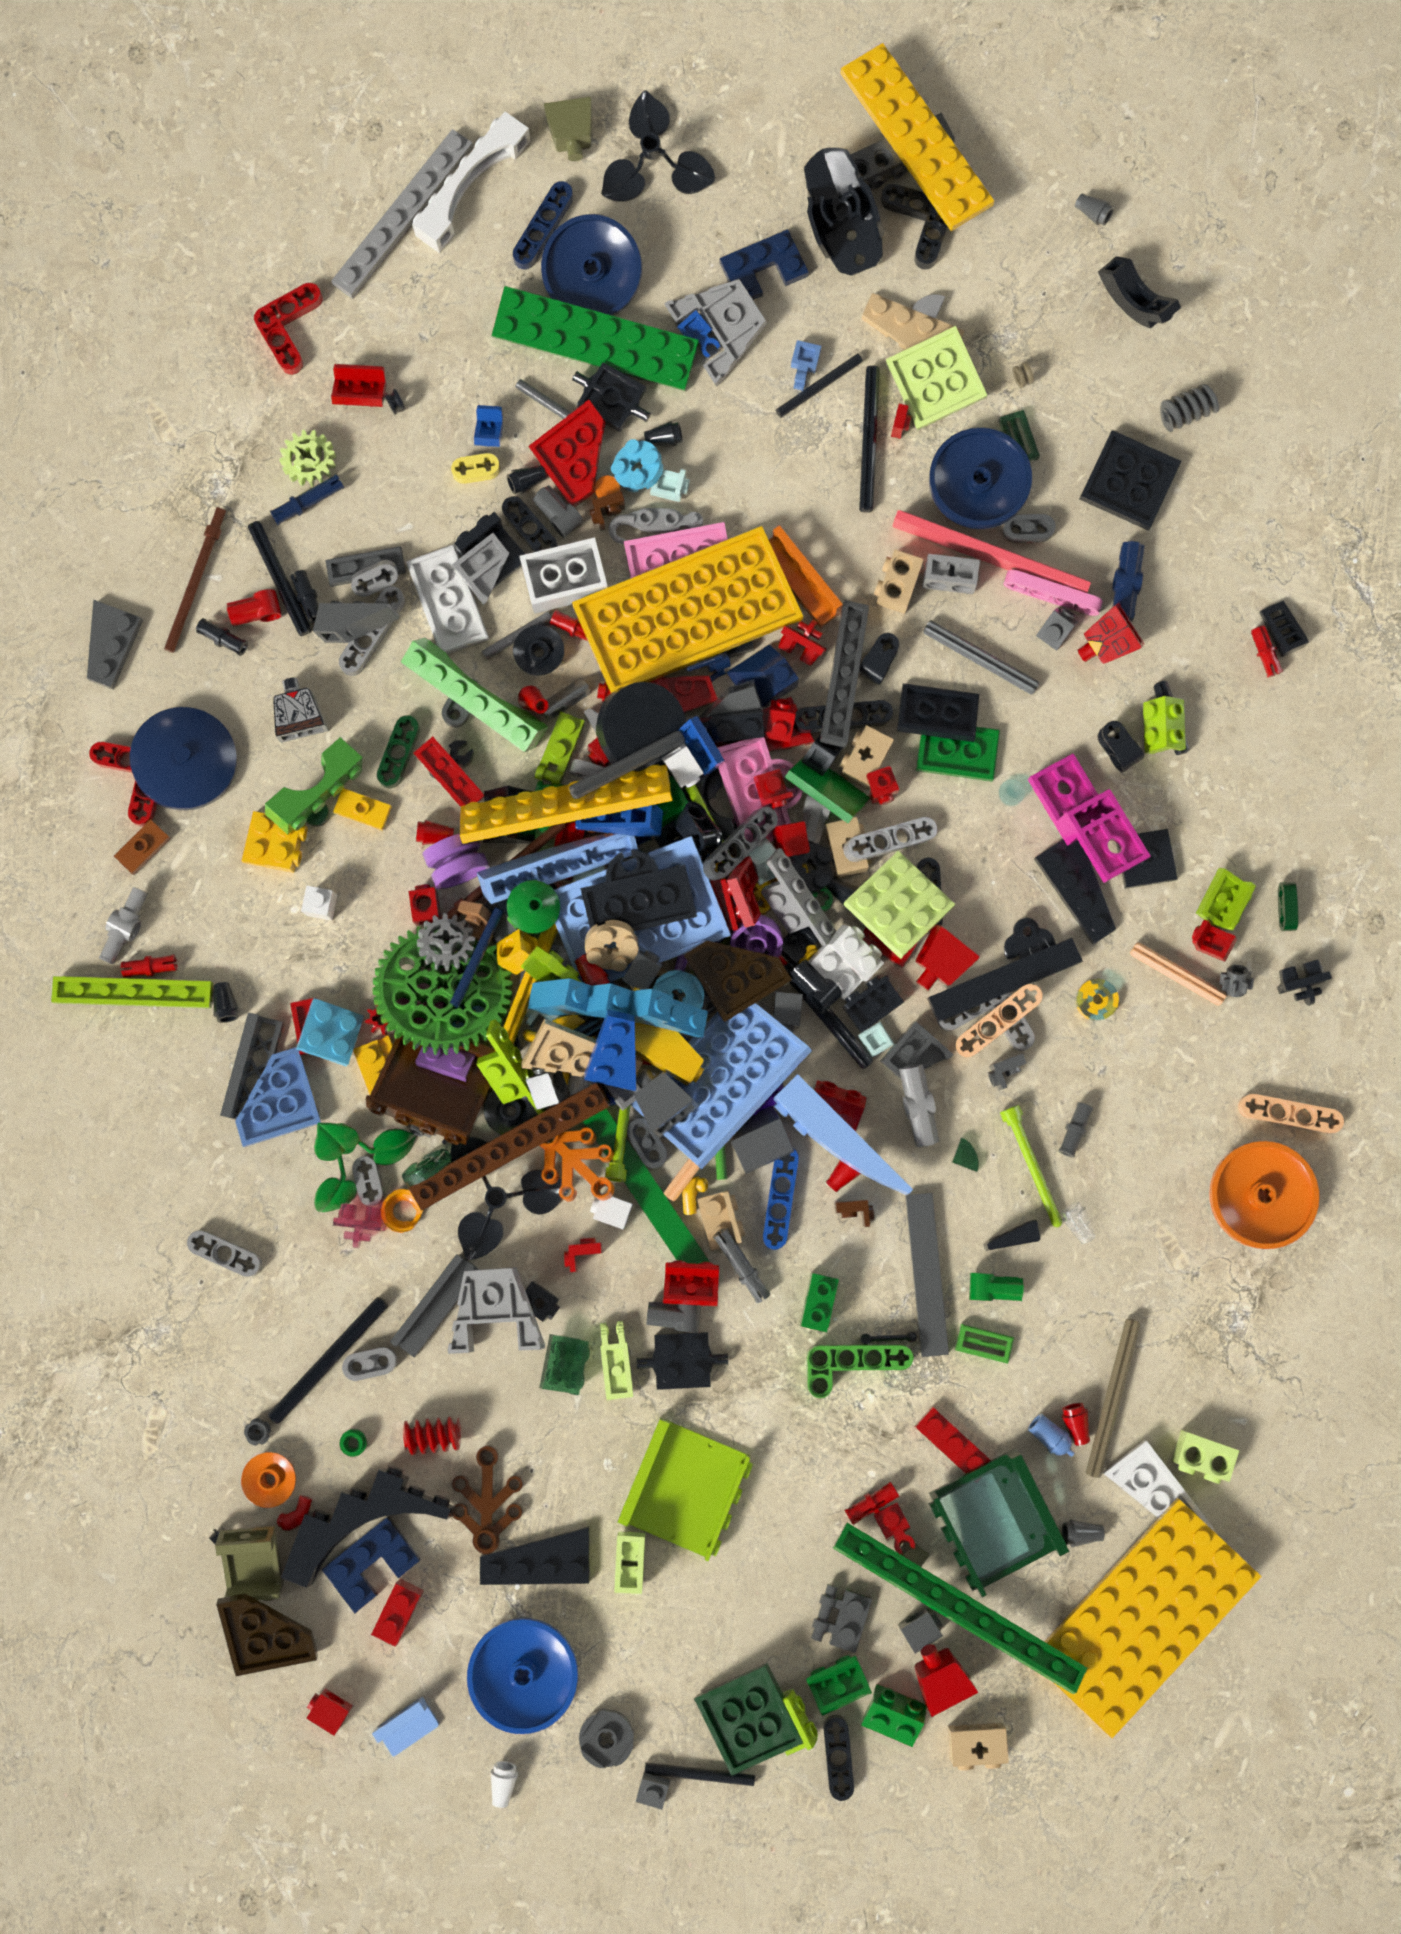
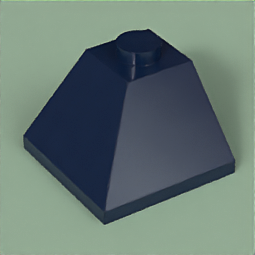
M767 645L727 671V675L734 685L754 679L763 710L771 705V700L777 701L796 689L799 683L798 676L787 660L771 645Z

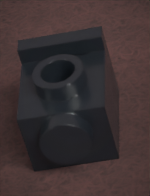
M531 1281L525 1291L534 1316L542 1322L547 1318L552 1320L560 1309V1306L557 1305L560 1299L537 1282ZM537 1298H542L545 1301L543 1308L535 1306Z

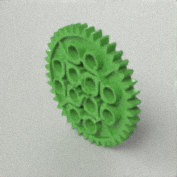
M417 926V934L415 935L408 930L407 939L398 936L399 945L391 942V951L384 950L385 959L379 958L378 965L380 967L375 968V975L377 977L373 978V985L375 987L372 988L373 995L376 996L374 997V1005H379L376 1007L377 1014H383L381 1016L382 1024L388 1023L387 1031L395 1030V1039L404 1036V1045L413 1041L414 1050L419 1045H423V1053H426L429 1047H432L434 1055H437L439 1048H443L445 1055H448L449 1048H453L454 1052L458 1054L459 1046H463L466 1051H469L470 1042L476 1047L479 1046V1037L487 1041L486 1033L490 1021L496 1019L500 1026L502 1025L500 1017L506 1018V1008H510L511 1003L508 999L512 998V991L509 990L512 989V981H509L511 972L498 965L497 946H488L476 973L486 972L488 976L480 978L475 973L460 1005H464V1010H462L461 1008L455 1009V1006L450 1004V1001L463 976V973L459 975V970L465 971L471 957L468 958L467 963L459 961L460 967L458 969L452 964L449 968L451 972L442 974L438 970L445 968L444 965H440L437 970L435 969V962L432 961L427 965L425 963L426 956L420 957L419 955L420 947H417V939L420 938L418 937V931L422 929L420 926ZM444 940V944H449L448 940ZM475 940V945L472 946L474 950L479 942L478 940ZM410 964L413 968L411 970H403L401 966ZM421 983L430 985L428 989H420L417 986ZM405 998L410 1002L406 1005H400L396 1001ZM417 1000L421 1003L427 1002V1007L422 1004L417 1006ZM438 1002L447 1004L443 1009L436 1008L434 1005ZM474 1006H482L485 1010L475 1012L472 1008ZM421 1017L424 1018L426 1022L423 1024H416L413 1022V1020ZM455 1021H460L464 1026L455 1028L451 1024Z

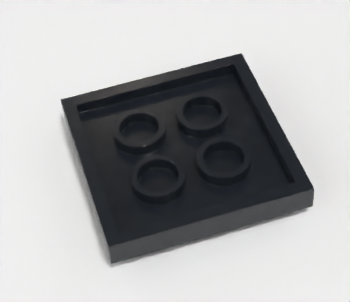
M1111 430L1079 500L1149 531L1182 461Z

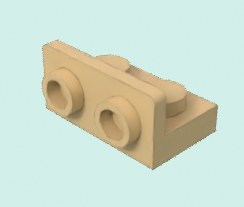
M727 1190L697 1199L711 1251L720 1249L716 1240L713 1239V1235L718 1231L721 1234V1229L725 1227L728 1228L729 1233L737 1244L742 1243L741 1237L745 1236L742 1221L736 1222L734 1211L738 1210L735 1195L729 1196Z

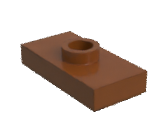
M150 819L114 857L132 875H135L171 838Z

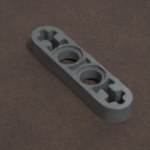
M762 807L755 810L704 861L703 872L705 876L710 880H719L728 876L775 828L778 822L776 812L770 807ZM763 815H765V816H766V819H765V823H766V824H763V825L758 826L757 824L760 823V822L764 819V816H763ZM746 828L753 834L751 842L747 841L744 836ZM730 844L737 849L736 858H732L728 853ZM723 860L725 863H722V864L717 868V871H718V872H715V870H714V868L716 867L715 863L721 862V861Z

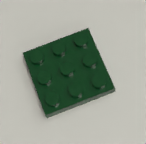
M768 1663L702 1692L694 1698L731 1776L803 1744L800 1734L783 1702L784 1695Z

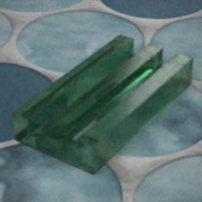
M1024 410L1001 416L999 423L1002 432L1013 438L1007 421H1010L1015 439L1027 454L1029 461L1032 459L1034 461L1038 460L1040 454ZM1016 418L1020 420L1031 451L1030 454H1027Z

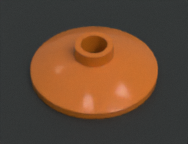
M265 1452L253 1457L244 1467L241 1476V1486L246 1498L254 1505L262 1508H273L284 1503L292 1495L296 1485V1473L293 1465L286 1457L275 1452ZM268 1474L274 1475L275 1482L273 1484L267 1482L266 1477Z

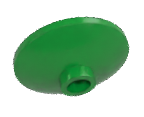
M537 880L520 883L511 891L507 900L509 919L515 927L526 933L534 934L548 930L557 921L560 913V901L554 889L548 884ZM537 901L539 909L532 910L529 906L530 902Z

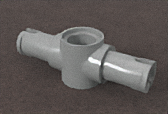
M133 887L124 907H120L119 910L116 909L112 912L106 923V930L109 931L107 936L109 937L99 956L100 959L114 964L123 944H127L128 941L131 942L135 939L141 928V921L138 920L140 915L138 913L148 895L147 892Z

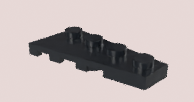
M589 1526L481 1555L480 1585L589 1584Z

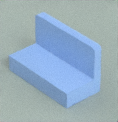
M422 1696L376 1727L372 1735L377 1743L383 1740L391 1755L396 1756L437 1728L439 1722Z

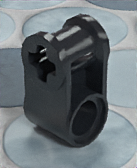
M881 634L859 667L860 675L878 685L883 681L898 652L899 640L894 634ZM887 643H890L891 649L889 648L887 651H884L882 649L883 645L885 646Z
M1110 721L1098 732L1097 740L1110 757L1116 769L1121 773L1144 758L1141 747L1133 740L1120 722ZM1114 732L1116 736L1109 738L1107 734Z
M688 802L674 822L675 829L683 838L692 836L698 852H702L708 847L711 849L718 848L722 844V832L709 817L703 806L696 802Z

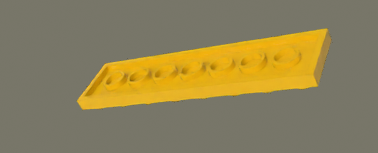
M881 43L841 68L840 74L951 232L994 205L992 196L884 43Z
M652 765L640 772L631 771L579 799H574L569 791V787L578 782L574 781L568 785L559 787L549 786L543 790L521 792L515 796L496 797L490 801L480 803L471 802L460 808V838L462 844L672 801L667 765Z

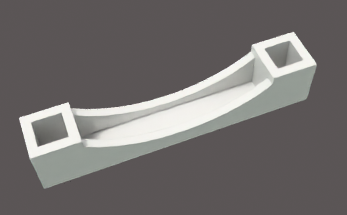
M504 112L500 118L494 119L487 134L477 140L473 151L462 158L459 168L455 173L450 174L446 178L441 190L438 193H434L423 212L420 211L415 216L412 225L416 237L440 253L454 236L452 219L464 192L489 167L510 157L516 160L531 141L529 128L507 112Z

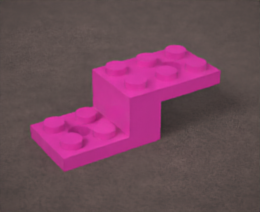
M1074 753L1027 779L1066 845L1068 846L1078 840L1104 883L1151 857L1112 791L1108 789L1098 795ZM1058 783H1066L1070 788L1069 794H1062L1058 790ZM1109 841L1118 843L1120 847L1119 853H1112L1109 850Z

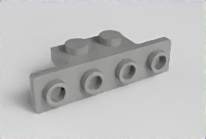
M781 848L775 850L768 859L767 865L778 881L765 886L761 894L789 934L809 926L821 945H828L833 934L836 932L833 923L823 912L819 902L813 897L805 881L799 876Z

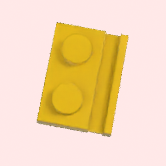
M389 1035L353 1049L369 1095L393 1046Z

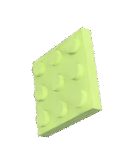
M956 326L886 359L887 366L905 405H909L908 412L917 431L987 398V393Z
M897 851L843 905L901 959L953 909L955 903L905 856Z

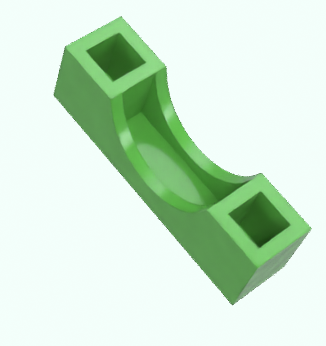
M339 737L321 755V765L325 773L323 779L316 786L307 790L299 791L283 787L265 803V815L287 835L294 829L298 831L306 823L307 817L312 813L316 814L321 811L328 798L331 796L336 797L343 790L344 784L348 780H355L361 774L363 757Z

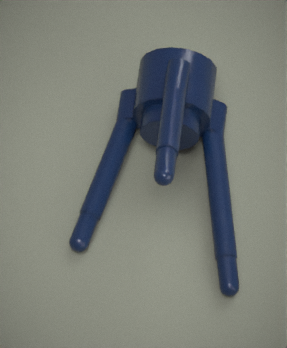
M725 651L688 666L687 670L692 671L707 666L709 672L715 671L710 676V680L713 682L718 677L726 674L724 669L729 668L731 663Z

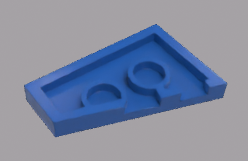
M613 1010L607 1011L586 1067L584 1080L636 1091L634 1015Z

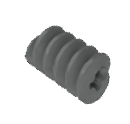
M1201 384L1198 388H1191L1188 392H1182L1179 396H1172L1170 400H1163L1160 405V415L1164 427L1169 432H1173V423L1177 429H1180L1183 426L1182 420L1186 425L1192 423L1191 416L1195 421H1199L1201 413L1204 417L1210 416V409L1213 413H1218L1219 403L1213 390L1207 384Z

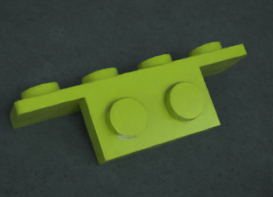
M496 1019L490 1021L486 1036L496 1052L478 1058L476 1065L503 1104L526 1096L538 1114L543 1112L546 1107L536 1109L526 1082L527 1078L534 1075L533 1070L522 1068L521 1063L523 1059L521 1052L510 1041L506 1029L501 1027Z

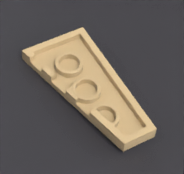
M874 293L871 294L862 314V320L887 338L891 337L904 350L954 327ZM957 328L961 338H963L965 330Z
M544 1019L521 1063L522 1068H542L546 1072L556 1073V1071L569 1072L573 1076L583 1077L597 1039ZM635 1055L637 1074L643 1061L642 1057Z

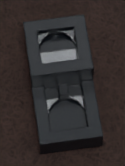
M808 926L793 933H788L783 939L781 955L794 965L805 955L807 946L815 945L818 942L811 928Z

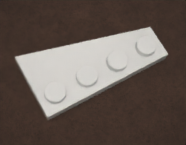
M1143 1440L1102 1472L1156 1517L1159 1518L1178 1497L1213 1531L1215 1530L1146 1440Z

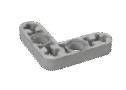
M1008 993L999 997V1000L996 998L987 1002L990 1005L988 1007L985 1006V1003L980 1005V1009L976 1013L963 1012L967 1019L963 1020L962 1015L954 1020L955 1025H951L950 1022L945 1024L944 1021L938 1024L946 1031L955 1030L985 1012L994 1010L1009 998L1011 994ZM1006 1005L1003 1008V1010H1013L1015 1012V1015L1017 1016V1009L1015 1006ZM1025 1017L1012 1027L1021 1022L1022 1026L1018 1030L1022 1035H1028V1039H1026L1027 1045L1024 1046L1023 1043L1017 1044L1015 1039L1018 1038V1034L1015 1030L1011 1033L1009 1030L1004 1032L1010 1045L1018 1051L1029 1049L1035 1040L1034 1033Z

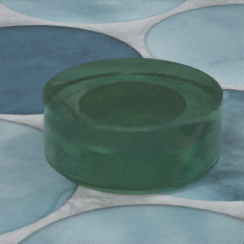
M325 804L321 811L316 814L312 813L306 818V822L314 827L324 825L330 817L328 806Z

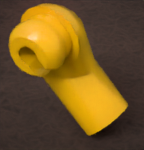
M693 1177L683 1190V1212L685 1215L697 1213L696 1196L699 1191L705 1192L708 1189V1180L706 1178Z

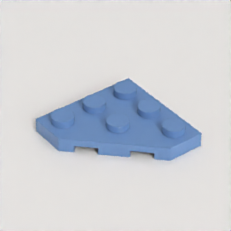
M292 1048L271 1055L266 1068L235 1120L243 1148L315 1126L318 1122L321 1123L299 1050Z

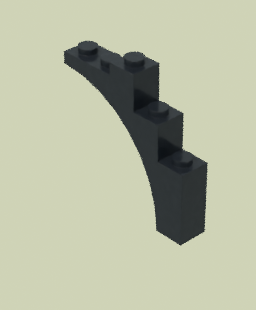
M388 1465V1468L378 1470L369 1497L366 1496V1491L355 1487L341 1492L332 1519L329 1518V1513L318 1509L304 1514L281 1578L306 1588L314 1583L323 1563L334 1548L352 1531L369 1521L383 1516L402 1513L427 1514L448 1520L453 1516L456 1506L449 1504L450 1500L443 1496L435 1495L432 1498L424 1495L425 1490L410 1485L409 1488H406L409 1477L403 1475L404 1470Z

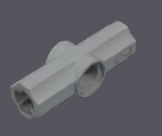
M923 1064L904 1066L899 1069L905 1094L903 1106L906 1116L911 1122L915 1145L917 1147L934 1145L939 1142L934 1119L936 1107L933 1095L928 1091Z

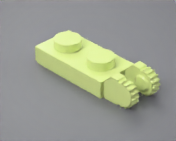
M617 1321L616 1331L619 1343L609 1344L607 1324L600 1323L602 1338L600 1348L606 1400L634 1397L628 1342H625L623 1321Z

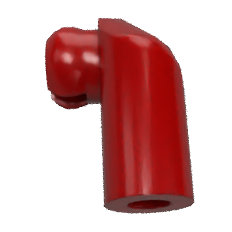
M300 1495L296 1509L288 1514L281 1513L277 1518V1525L284 1531H291L300 1526L304 1514L309 1513L313 1499Z

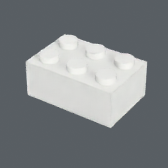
M595 537L520 556L534 614L572 605L573 601L608 588Z

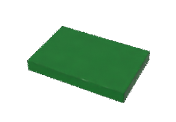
M976 726L974 742L920 735L916 771L993 782L1000 730Z
M803 758L799 760L785 776L786 779L849 824L870 800L869 796L829 768L825 775L821 776L802 763Z

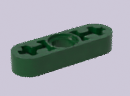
M405 715L396 721L378 767L377 779L385 788L392 789L400 784L419 736L420 726L412 716ZM408 723H411V726L414 730L407 732L405 738L407 741H410L409 744H407L405 741L401 740L404 736V730L401 727L402 725L407 726ZM401 745L406 750L405 755L399 759L392 757V749L395 746ZM390 760L392 763L396 764L394 765V768L392 770V773L396 777L394 779L390 778L389 781L386 782V779L383 776V774L390 772L392 766L390 763H387V761Z

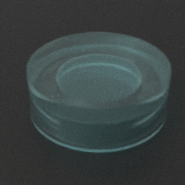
M1007 780L999 788V799L1007 806H1017L1024 799L1025 789L1019 781Z

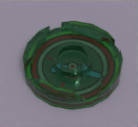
M440 1148L424 1155L421 1162L418 1164L417 1162L412 1163L402 1173L406 1186L419 1184L434 1176L451 1162L452 1156L446 1148Z

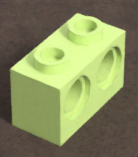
M1181 1430L1172 1462L1179 1464L1178 1470L1194 1475L1196 1470L1205 1473L1204 1479L1220 1484L1221 1479L1230 1482L1239 1450ZM1190 1447H1195L1197 1456L1194 1460L1188 1461L1186 1451ZM1216 1456H1221L1223 1460L1222 1467L1214 1470L1212 1460Z
M618 1531L614 1593L642 1594L646 1533Z

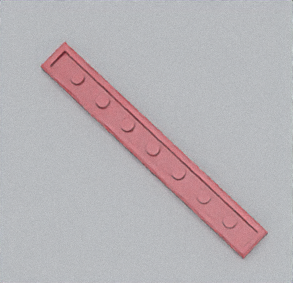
M898 510L895 516L893 527L1008 571H1021L1085 593L1089 590L1091 582L901 510Z

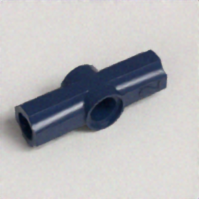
M1136 541L1122 543L1119 564L1115 571L1112 591H1114L1112 607L1119 603L1131 622L1134 620L1137 595L1140 593L1143 581L1141 567L1145 545Z

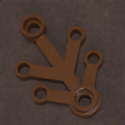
M491 1445L483 1446L476 1454L477 1463L482 1467L481 1497L469 1485V1480L466 1476L458 1475L452 1481V1488L456 1492L461 1493L481 1514L480 1525L468 1514L469 1510L466 1504L457 1503L454 1505L456 1506L455 1509L460 1506L464 1508L465 1514L457 1516L454 1510L452 1517L460 1520L473 1534V1546L482 1554L494 1552L500 1543L499 1534L512 1521L518 1520L523 1513L521 1505L512 1503L507 1507L506 1514L492 1526V1514L513 1493H517L522 1489L523 1480L520 1476H511L507 1480L506 1486L493 1498V1466L499 1459V1453ZM490 1451L493 1454V1459L486 1461L483 1458L484 1452ZM457 1479L465 1481L464 1488L460 1489L456 1486ZM517 1479L520 1483L519 1488H511L510 1481ZM511 1507L518 1508V1516L513 1517L510 1515L509 1510ZM483 1535H489L491 1537L490 1544H484L482 1542Z

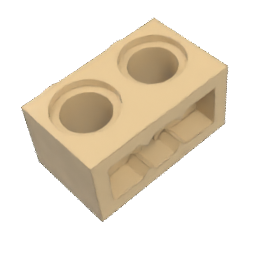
M894 549L892 558L886 557L882 569L883 572H886L884 581L878 580L874 595L878 596L876 605L905 614L924 559ZM899 565L905 566L908 572L899 573L895 567ZM896 589L900 595L892 597L887 593V590Z

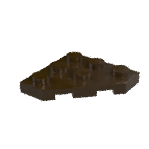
M703 940L682 953L724 1022L792 980L780 959L772 955L708 940Z
M246 1593L218 1598L216 1606L235 1676L317 1661L318 1652L313 1632L309 1628Z

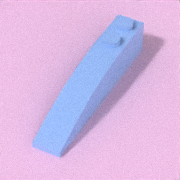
M605 833L548 848L477 872L483 896L493 904L508 899L511 891L522 882L537 880L551 884L609 864L620 852H623L624 858L632 856L631 850L638 849L635 836Z
M798 1074L774 1097L773 1100L776 1102L774 1107L784 1117L789 1115L795 1121L793 1126L803 1136L808 1134L833 1156L884 1186L905 1195L913 1190Z

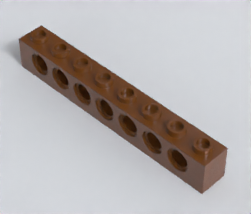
M595 1082L562 1102L553 1105L447 1164L430 1178L408 1188L422 1211L608 1108L612 1103L602 1085Z

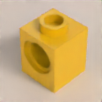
M519 929L496 943L498 965L515 975L524 971L521 965L538 946V940Z

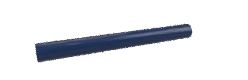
M494 908L450 1001V1004L460 1007L504 912L498 908Z

